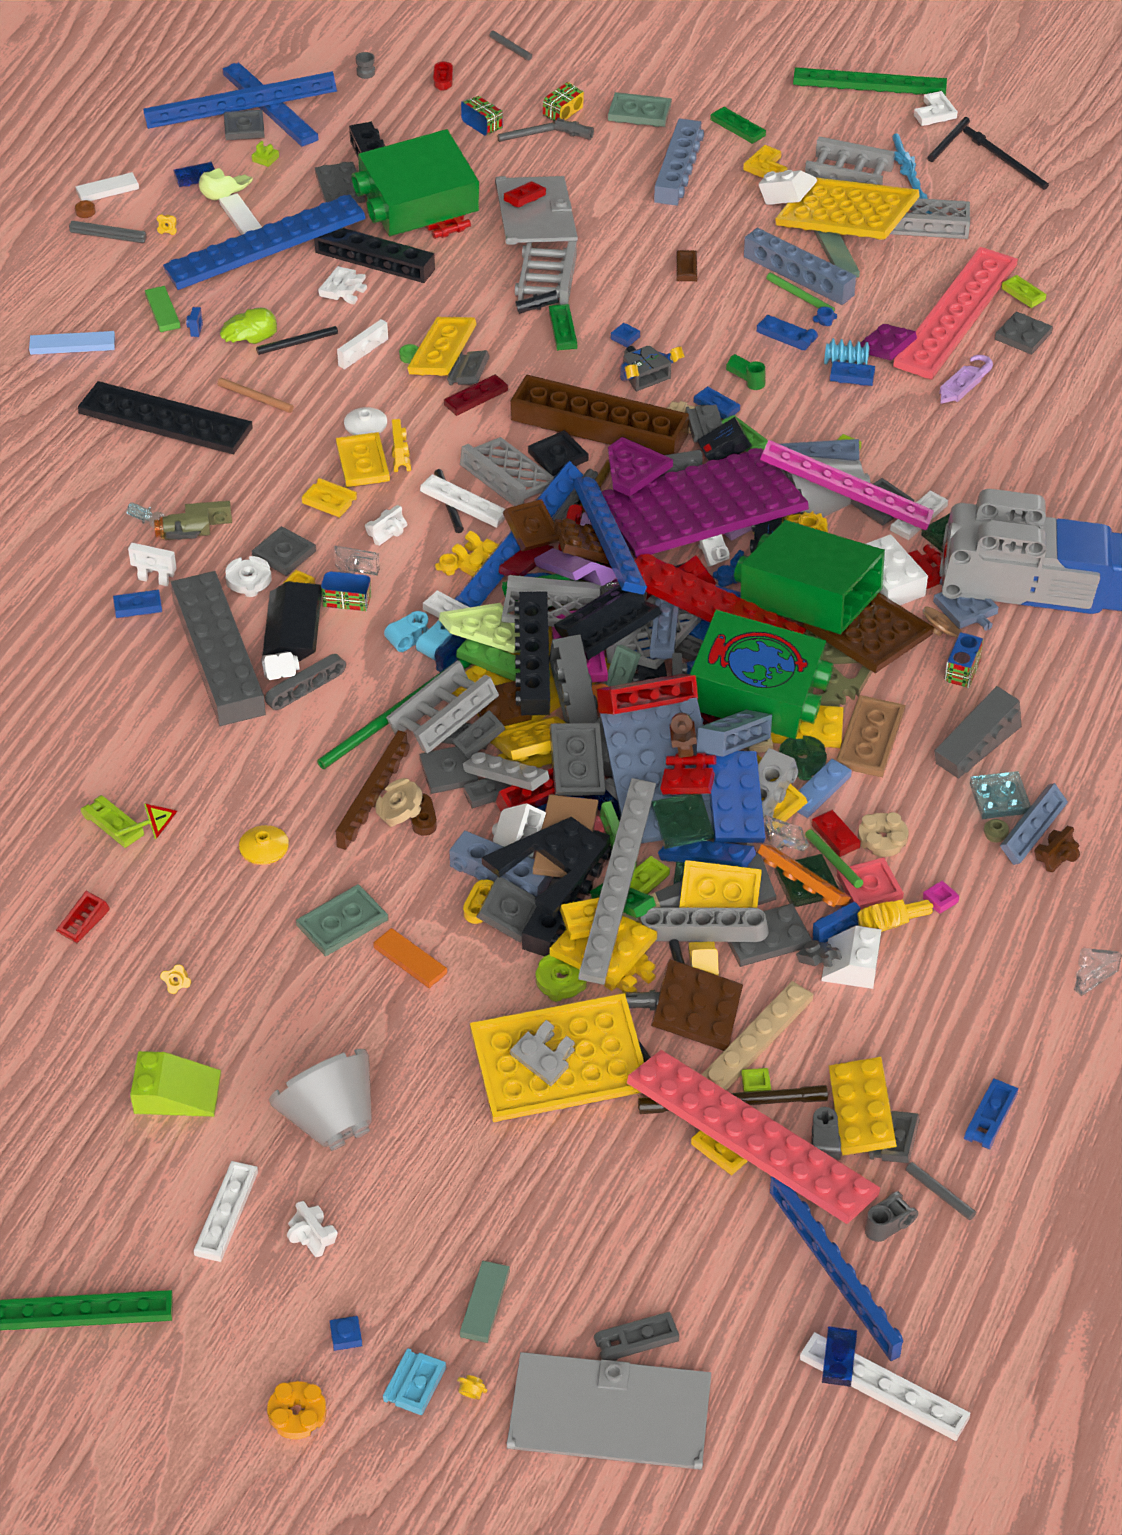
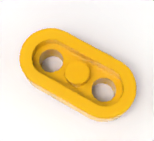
M480 880L474 884L463 905V915L468 922L473 924L484 922L476 916L486 898L484 895L488 894L493 881Z

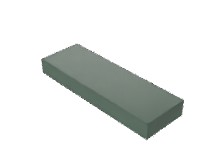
M482 1261L462 1323L460 1337L488 1343L510 1273V1266Z

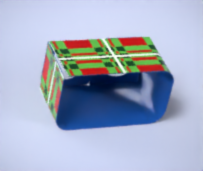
M480 96L461 101V118L464 123L486 136L503 128V111Z
M332 571L325 573L321 584L324 607L367 611L371 597V579L369 576Z
M962 632L959 633L947 661L944 676L946 682L969 688V677L971 685L981 662L983 638ZM958 652L967 653L970 656V661L963 664L958 663L954 660V655Z

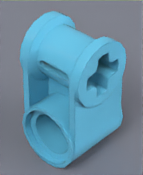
M422 611L412 612L408 616L389 624L384 631V636L397 651H407L410 647L416 645L419 637L422 635V631L426 633L429 630L427 627L428 616Z
M438 620L426 633L419 637L416 643V650L435 661H439L451 648L456 646L458 637L449 633Z

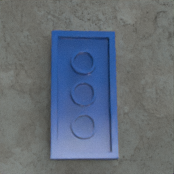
M736 751L723 757L716 755V765H707V768H713L715 773L710 794L714 842L764 843L766 837L756 751Z

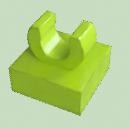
M260 141L256 146L257 150L252 154V162L269 167L279 158V150L273 149L272 144L264 146L263 141Z

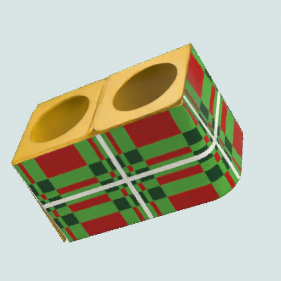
M566 82L544 98L543 115L553 121H556L557 118L568 119L583 108L584 91L570 82Z

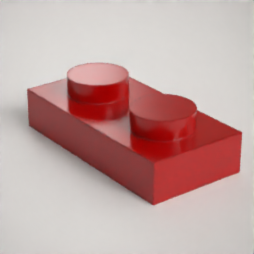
M531 181L504 193V201L512 204L514 207H522L545 196L546 188Z
M833 809L812 819L811 826L839 857L860 848L861 841Z

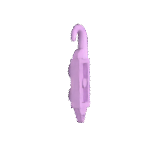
M985 355L971 357V362L981 360L985 362V365L981 368L963 366L940 387V403L958 402L981 382V379L992 369L993 361Z

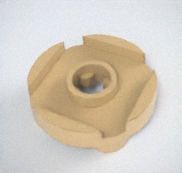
M398 779L385 788L387 793L383 798L379 796L376 802L377 815L389 826L393 827L409 818L416 817L420 813L421 807L419 805L422 801V790L415 782H411L409 779Z
M898 813L867 814L863 816L859 826L858 839L861 841L860 845L866 850L867 847L876 856H893L898 854L904 845L906 846L908 842V828ZM878 833H887V837H882V835Z

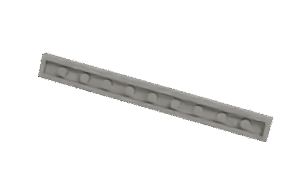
M631 778L581 964L579 980L605 984L656 783Z

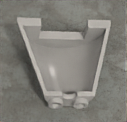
M810 457L871 483L868 473L864 474L860 460ZM779 468L808 501L809 509L805 510V512L811 513L814 511V514L822 513V517H825L851 504V498ZM803 511L798 512V513H794V514H801V515H802V514H803Z

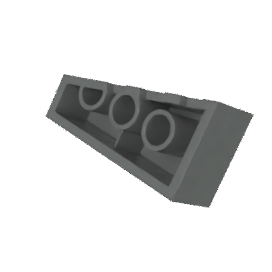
M996 686L934 750L936 764L958 779L969 772L973 766L1022 727L1020 700Z

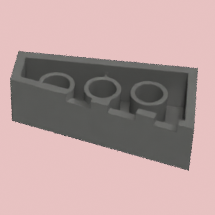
M581 635L553 639L549 662L564 721L566 723H595L600 718L596 711L598 704L596 696L592 692V680L588 673Z

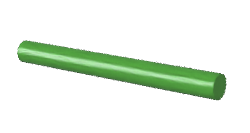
M768 273L766 279L817 308L830 307L835 311V308L775 274Z
M812 829L805 833V837L855 888H860L863 885V880Z

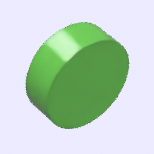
M413 344L402 346L399 350L400 360L410 364L419 347Z

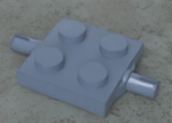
M940 592L935 594L933 602L959 629L973 623H979L985 631L987 629L990 630L992 623L987 618L998 614L999 607L988 598H985V600L972 597L949 599Z

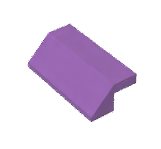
M554 548L534 558L537 567L575 581L583 579L603 586L616 579L611 568L563 553Z

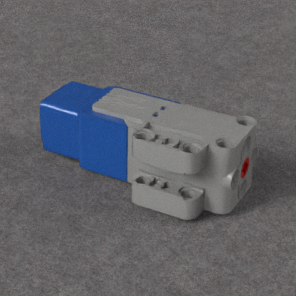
M985 489L979 493L976 505L958 503L951 509L948 524L945 528L943 555L939 573L940 577H942V593L949 599L972 597L985 600V598H988L995 602L1088 614L1099 613L1102 609L1122 611V533L1112 532V529L1105 524L1046 517L1045 499L1040 495Z

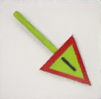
M145 803L144 806L149 819L116 831L114 836L117 837L150 824L154 837L157 839L177 811Z

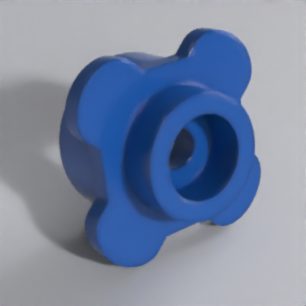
M820 307L817 310V315L813 317V321L819 322L823 326H831L832 321L837 319V314L830 307Z
M723 565L713 572V578L718 580L720 587L738 583L734 579L735 569L732 566Z

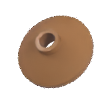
M928 606L923 608L926 619L934 627L933 633L938 636L944 633L958 638L959 633L962 631L947 616Z

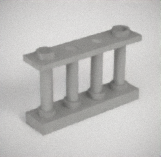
M819 136L816 146V157L818 158L816 162L806 161L805 173L816 178L883 185V176L881 174L883 171L892 172L895 152ZM826 159L837 161L835 166L824 164ZM845 163L856 165L854 170L843 168ZM863 167L875 169L873 174L862 172Z
M568 241L567 248H563V250L532 248V242H527V245H523L522 258L524 260L520 281L515 284V295L518 296V301L524 300L525 294L540 295L556 290L557 297L560 298V305L568 304L577 258V241ZM532 256L563 258L561 262L533 261L531 258ZM529 269L559 270L561 273L559 275L529 273ZM527 281L558 283L560 286L540 287L526 286Z
M457 660L386 718L394 734L398 730L404 732L408 729L412 731L422 751L428 754L497 698L499 694L491 677L484 675L478 681L473 682L468 679L461 662ZM460 686L467 689L458 697L451 694ZM443 700L449 703L441 711L434 709ZM424 715L431 717L422 726L416 723Z

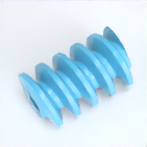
M832 338L830 343L826 344L824 364L827 365L831 359L832 364L833 361L838 362L840 360V362L848 361V363L857 362V364L865 363V365H868L869 343L866 342L864 347L861 348L860 341H857L855 347H853L852 341L849 340L847 345L844 346L843 339H840L838 345H836L835 339Z

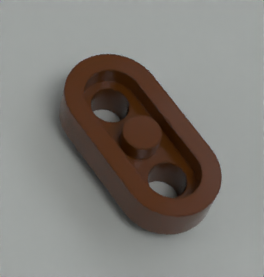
M422 793V801L419 805L421 811L416 817L410 818L412 829L416 834L427 836L436 831L437 819L431 797Z

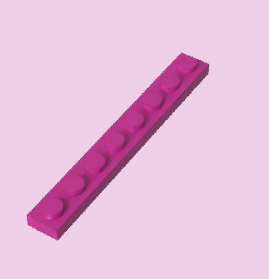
M768 440L760 460L770 465H774L923 530H927L934 513L932 509L771 440Z

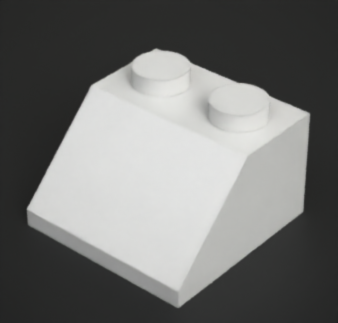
M786 170L779 173L771 171L764 175V178L758 185L766 205L800 202L817 182V179L801 170Z
M854 926L828 938V944H831L832 948L836 947L839 949L842 959H832L833 965L831 967L824 966L822 981L873 989L882 929Z

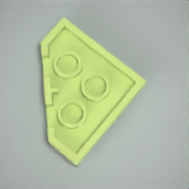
M501 603L440 612L439 621L449 633L511 653H520V651H515V637H520V633H515V623L502 622L504 606Z

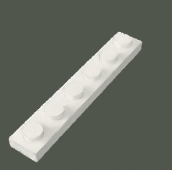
M815 1332L800 1354L801 1361L957 1441L970 1419V1412Z

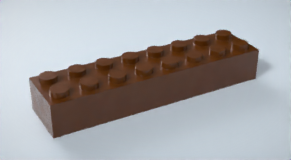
M527 374L510 400L511 421L556 432L565 430L569 435L611 445L623 437L662 455L679 453L689 434L688 413Z

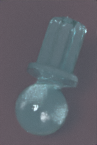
M132 502L126 510L127 514L142 520V524L147 520L151 527L157 529L163 527V517H166L162 512L151 513V507L146 509Z

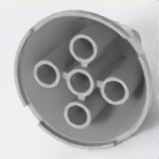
M365 1049L354 1050L356 1055L349 1057L346 1056L345 1052L336 1055L296 1075L286 1082L287 1089L281 1093L279 1090H276L270 1096L269 1102L271 1106L323 1147L329 1146L331 1151L346 1144L344 1140L355 1136V1138L364 1136L370 1131L369 1125L372 1122L369 1054Z

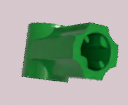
M736 354L730 357L726 364L727 371L744 379L749 389L760 390L765 387V364L758 361L749 362Z

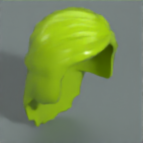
M266 308L247 309L245 313L234 315L227 320L221 328L220 336L226 342L231 341L234 343L247 339L249 343L257 344L272 337L277 332L276 317Z

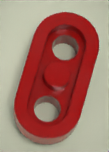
M443 61L434 65L433 79L434 86L437 89L445 91L453 85V65L449 62Z

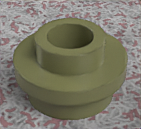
M992 819L986 822L984 833L991 842H1002L1009 834V826L1002 820Z

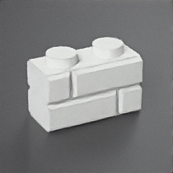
M291 652L264 655L261 658L264 677L268 680L295 676V670H299L298 657L293 656Z

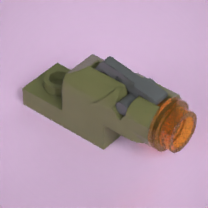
M230 501L185 504V513L171 514L154 520L155 537H161V539L181 540L182 538L195 539L197 536L210 535V525L232 523Z

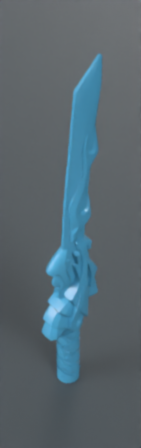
M894 134L892 136L896 148L894 160L902 165L900 173L908 177L913 189L919 190V198L928 199L927 194L923 193L920 187V180L916 178L915 156L911 157L909 152L905 151L900 135Z

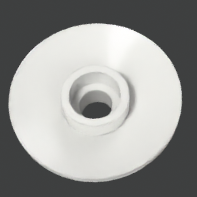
M358 408L346 415L344 426L352 435L375 432L380 434L387 426V417L376 408Z

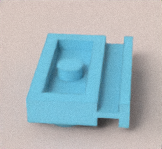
M407 1348L383 1394V1401L386 1403L390 1401L395 1403L397 1407L423 1415L446 1370V1362L420 1352L419 1354L413 1353L411 1349Z

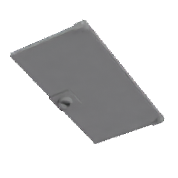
M499 176L495 178L506 244L578 241L564 176L517 178ZM531 181L546 188L545 196L522 207H514L512 204L504 201V193Z
M520 1352L510 1427L506 1442L507 1449L702 1470L711 1372L630 1364V1362L611 1360L599 1361Z

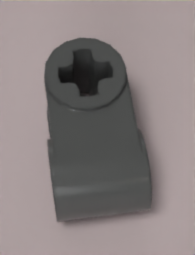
M820 1107L813 1114L811 1144L834 1159L840 1160L841 1141L838 1132L837 1113L830 1107Z
M899 1191L894 1192L885 1200L869 1209L865 1234L872 1241H884L901 1229L910 1226L918 1217V1210L911 1208L903 1200V1195Z

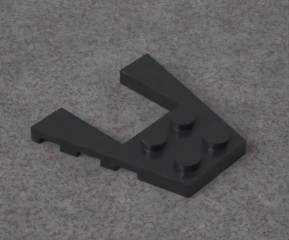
M571 816L489 853L481 859L482 865L500 878L536 850L567 873L565 876L535 898V905L552 918H555L561 905L566 904L571 898L572 891L576 886L579 887L586 873L594 868L607 851L608 846L605 840Z

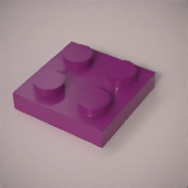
M882 324L869 336L865 337L860 342V345L863 348L865 343L868 342L869 355L892 360L917 339L916 331Z

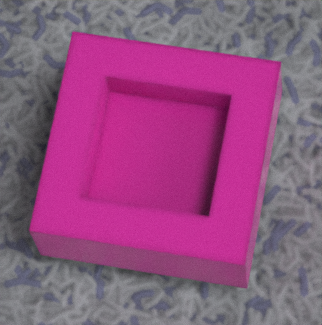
M942 880L924 891L922 899L933 903V909L941 914L959 902V895Z

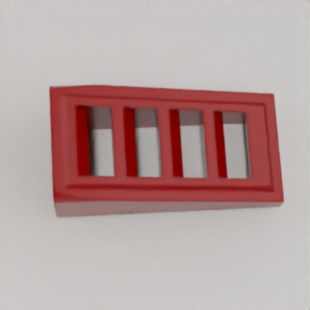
M86 890L56 931L71 941L78 943L107 914L110 908L105 900ZM92 906L94 909L91 911L88 908ZM83 913H85V914H87V915H89V916H88L87 918H85V917H83V916H81V915H82ZM79 920L83 922V924L80 926L76 924L75 921ZM71 926L78 931L74 934L67 929Z

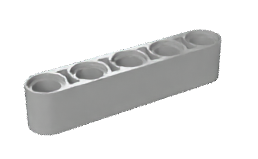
M651 908L644 916H641L642 925L657 931L656 941L677 939L679 942H759L764 940L769 934L765 913L759 908Z

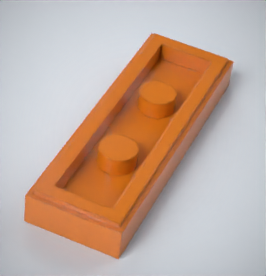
M390 928L373 942L374 949L428 988H431L447 974V967L393 928Z

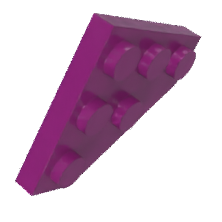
M623 437L608 446L612 487L614 490L629 497L673 467V459Z

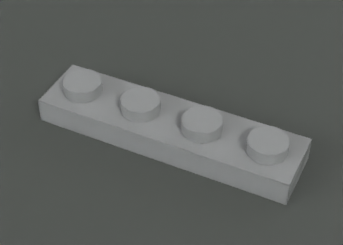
M484 752L473 754L469 760L463 763L464 770L467 773L531 791L550 779L548 770L488 755Z

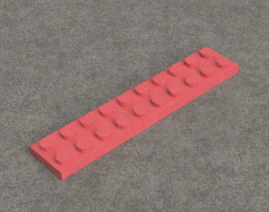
M979 247L916 330L917 339L894 359L893 367L932 380L995 296L1002 283L1006 281L1015 269L1018 259Z
M663 1050L657 1052L628 1075L627 1084L846 1224L852 1221L879 1196V1186Z

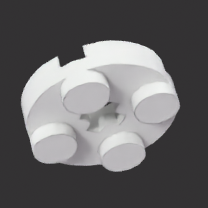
M249 556V560H242V557L237 558L226 567L227 587L237 593L245 594L247 597L256 596L259 591L265 589L272 581L270 566L267 561L260 557Z

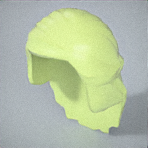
M217 168L210 172H204L200 176L199 188L206 198L219 200L243 190L252 182L253 178L245 174L232 178L231 176H225L223 171Z

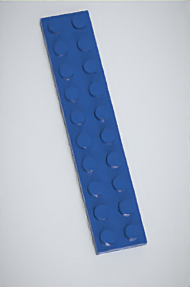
M350 194L343 195L336 200L321 203L317 207L303 210L296 215L284 217L275 223H269L259 229L247 231L238 237L228 238L222 243L210 245L201 251L191 252L185 257L173 259L169 263L163 264V267L177 290L364 220L366 219L365 213Z

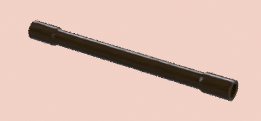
M826 1085L731 1093L749 1105L828 1101ZM638 1098L639 1114L669 1111L651 1098Z

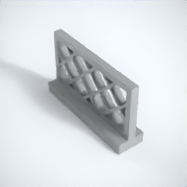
M918 198L909 209L913 212H907L890 233L895 235L968 239L970 202Z
M501 437L474 448L467 444L462 446L460 465L513 506L524 504L526 498L543 492L554 478ZM500 446V447H502L504 450L494 449V448ZM492 455L505 457V459L492 457ZM507 457H509V458H516V459H518L519 461H517V460H510V459H507ZM506 466L518 467L519 470L506 468ZM522 468L531 469L532 471H525V470H521V469H522ZM520 477L533 478V480L520 479ZM536 479L546 480L547 482L536 481Z
M508 575L502 622L515 623V619H519V615L508 614L514 611V601L519 600V592L547 591L548 607L552 605L556 608V610L551 612L548 611V626L554 627V624L562 620L556 618V616L563 614L567 617L572 614L569 610L573 608L580 609L598 598L601 593V586L591 582Z
M651 595L646 602L655 605L656 596ZM679 609L677 631L680 632L676 636L675 649L702 620L700 617L683 609ZM685 619L690 620V621H686V622H682V623L680 622V620H685ZM653 620L606 649L607 663L611 664L617 645H624L632 650H637L641 654L638 665L657 669L666 659L656 658L652 660L645 658L650 657V649L641 650V648L650 647L652 629L648 628L653 626ZM648 637V640L637 642L641 638Z

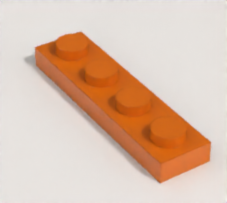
M761 844L757 853L764 857L763 861L774 868L780 867L784 870L782 873L784 876L793 881L798 879L804 883L802 887L813 894L819 893L823 896L822 900L832 907H836V905L847 906L851 899L850 896L774 846Z

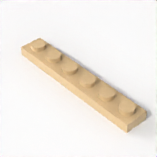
M792 981L701 1075L727 1090L741 1076V1070L747 1069L813 1001V993Z

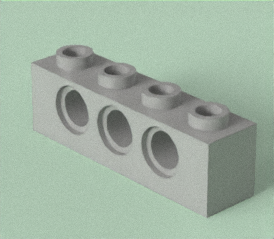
M768 748L758 764L761 798H765L762 801L764 824L771 821L777 803H781L784 800L786 789L798 776L795 759L771 748ZM773 778H778V779L775 780V781H772V782L770 781V780L773 779ZM735 843L748 846L753 845V843Z

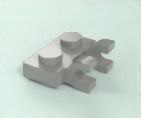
M545 1020L535 1036L527 1032L510 1050V1055L549 1086H552L569 1068V1064L565 1060L575 1051L573 1048L575 1042L566 1036L560 1042L556 1051L553 1052L545 1043L554 1036L552 1031L554 1026Z

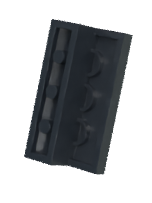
M287 581L270 591L262 656L291 652L293 656L298 657L299 662L316 652L322 597L320 584Z
M617 585L554 624V627L562 638L581 635L586 659L589 660L661 615L659 606L646 602L642 594L624 591L620 585Z

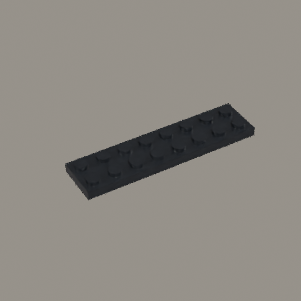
M97 381L78 405L79 414L233 455L253 429L252 421L100 381Z

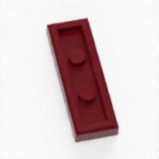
M496 374L445 398L444 406L458 416L507 392L508 384Z
M545 545L523 552L520 550L500 565L499 573L507 577L508 575L525 576L537 566L534 558L554 547Z

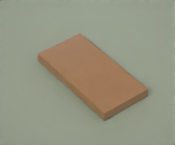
M859 695L836 761L852 771L883 778L906 705Z
M549 795L542 829L572 816L593 832L598 811V800ZM538 851L536 852L533 874L561 878L567 874Z

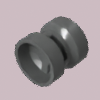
M361 52L356 55V64L358 65L356 72L358 77L368 79L375 75V67L373 65L375 59L372 53Z

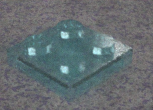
M1019 771L972 776L970 778V786L982 819L1023 815L1031 807Z

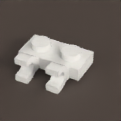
M337 266L318 289L319 296L334 300L343 297L347 303L355 304L358 298L351 294L355 291L365 292L367 285L362 284L366 277L364 274H356V270Z
M131 543L128 548L130 564L137 567L138 580L147 582L148 572L152 573L154 570L159 573V585L168 586L169 577H173L177 569L175 553L173 551Z

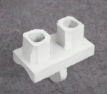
M399 505L390 510L386 509L378 519L365 524L368 536L373 537L375 545L379 546L393 535L400 536L403 533V528L407 526V522L402 515V507Z
M722 534L699 541L698 547L702 549L708 566L730 559V553L725 545Z
M304 1201L298 1202L295 1206L297 1212L288 1223L290 1229L287 1232V1237L292 1243L301 1242L302 1245H307L315 1258L322 1256L325 1246L335 1243L337 1231L333 1225L321 1226L324 1215L319 1206L308 1208Z

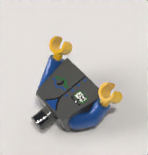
M634 346L627 347L624 351L623 364L620 367L621 380H629L637 392L671 379V364L685 357L682 347H675L668 354L658 352L651 346H645L640 349H636Z

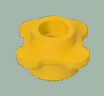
M158 215L159 227L157 231L160 234L169 233L174 235L177 232L175 228L177 224L176 217L173 215Z
M443 554L439 558V563L435 564V569L441 570L449 576L454 575L462 562L454 554Z
M176 964L169 971L164 970L160 975L161 980L166 982L167 990L171 994H176L179 989L183 987L188 988L191 985V979L188 978L186 970L180 964Z
M466 1375V1378L458 1377L457 1381L460 1382L458 1392L460 1394L479 1400L482 1393H487L485 1385L482 1384V1379L472 1375Z

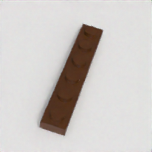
M400 730L396 732L335 832L338 848L346 850L351 841L354 842L356 840L360 826L367 822L372 807H376L377 799L381 792L385 791V788L389 785L392 774L397 773L400 761L408 755L410 744L407 743L406 732Z

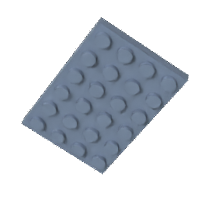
M697 697L680 703L614 715L600 713L620 816H622L631 778L656 783L641 844L713 833L710 794L663 795L660 789L664 769H674L675 767L666 765V756H675L678 753V748H672L669 724H671L672 717L678 713L688 714L692 721H694L696 733L698 727L703 726ZM697 744L693 745L694 755L701 753L697 752ZM686 765L685 768H696V765Z

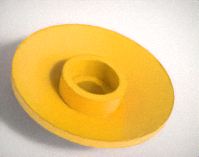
M261 825L249 829L242 835L239 841V851L243 858L251 863L260 865L280 860L289 848V840L285 832L269 825Z

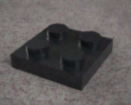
M565 430L528 446V453L552 476L557 475L561 468L569 461L574 466L589 461V454Z

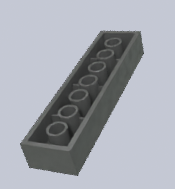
M216 571L170 581L174 605L219 726L266 715L263 692Z

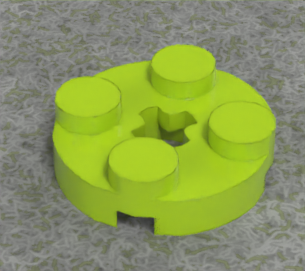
M550 954L540 960L539 967L536 970V984L542 993L549 996L550 1000L558 1002L562 999L574 997L587 987V981L579 980V969L550 956ZM557 973L567 974L565 978H558Z

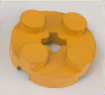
M302 1381L280 1383L275 1387V1392L270 1396L267 1404L269 1423L277 1429L278 1434L285 1438H306L311 1435V1431L317 1427L319 1429L326 1419L325 1398L321 1393L320 1387L315 1384ZM296 1405L305 1408L300 1410L298 1415H294L291 1410Z

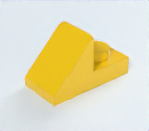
M689 943L690 966L719 976L718 951L715 948V943Z

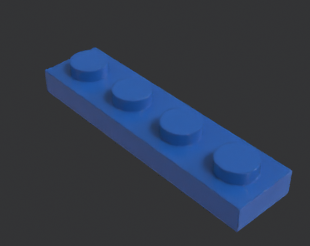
M675 838L668 839L658 854L662 861L685 863V860L747 868L755 857L756 851L754 846Z

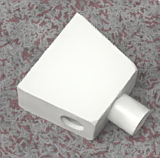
M529 804L503 809L498 823L492 827L493 842L505 847L540 831L546 812Z

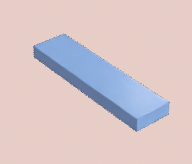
M114 331L30 335L29 351L31 355L115 350Z

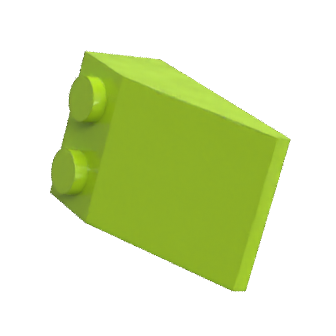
M138 1051L130 1093L134 1114L214 1117L221 1070L166 1052Z

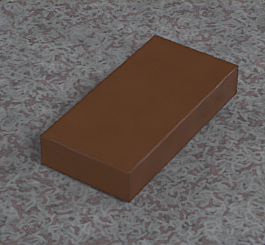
M677 250V281L697 282L696 250Z

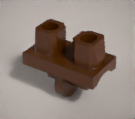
M675 714L671 719V724H669L672 748H678L679 758L693 756V745L697 744L694 721H692L688 714Z
M1067 825L1062 831L1053 830L1048 836L1049 845L1039 844L1035 848L1036 860L1045 863L1046 871L1053 873L1066 860L1075 862L1080 857L1078 849L1080 845L1073 838L1074 827Z

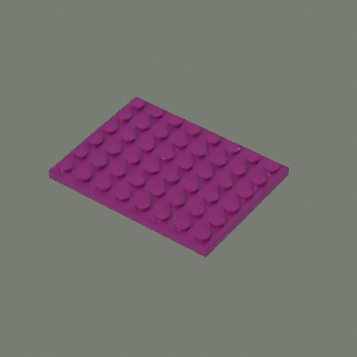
M753 448L742 454H731L727 458L710 460L706 464L689 466L685 470L678 472H668L664 476L657 477L630 497L612 489L602 491L628 548L636 558L640 554H655L809 509L806 498L778 467L760 460L764 451L762 448Z

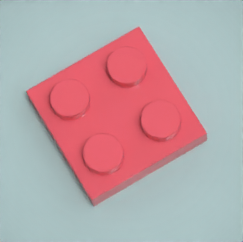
M884 857L849 866L863 880V885L860 888H855L837 870V878L845 893L851 897L850 902L855 901L861 907V910L875 904L903 899L904 893Z

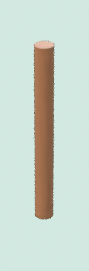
M219 378L218 386L289 413L293 411L294 406L292 404L224 378Z

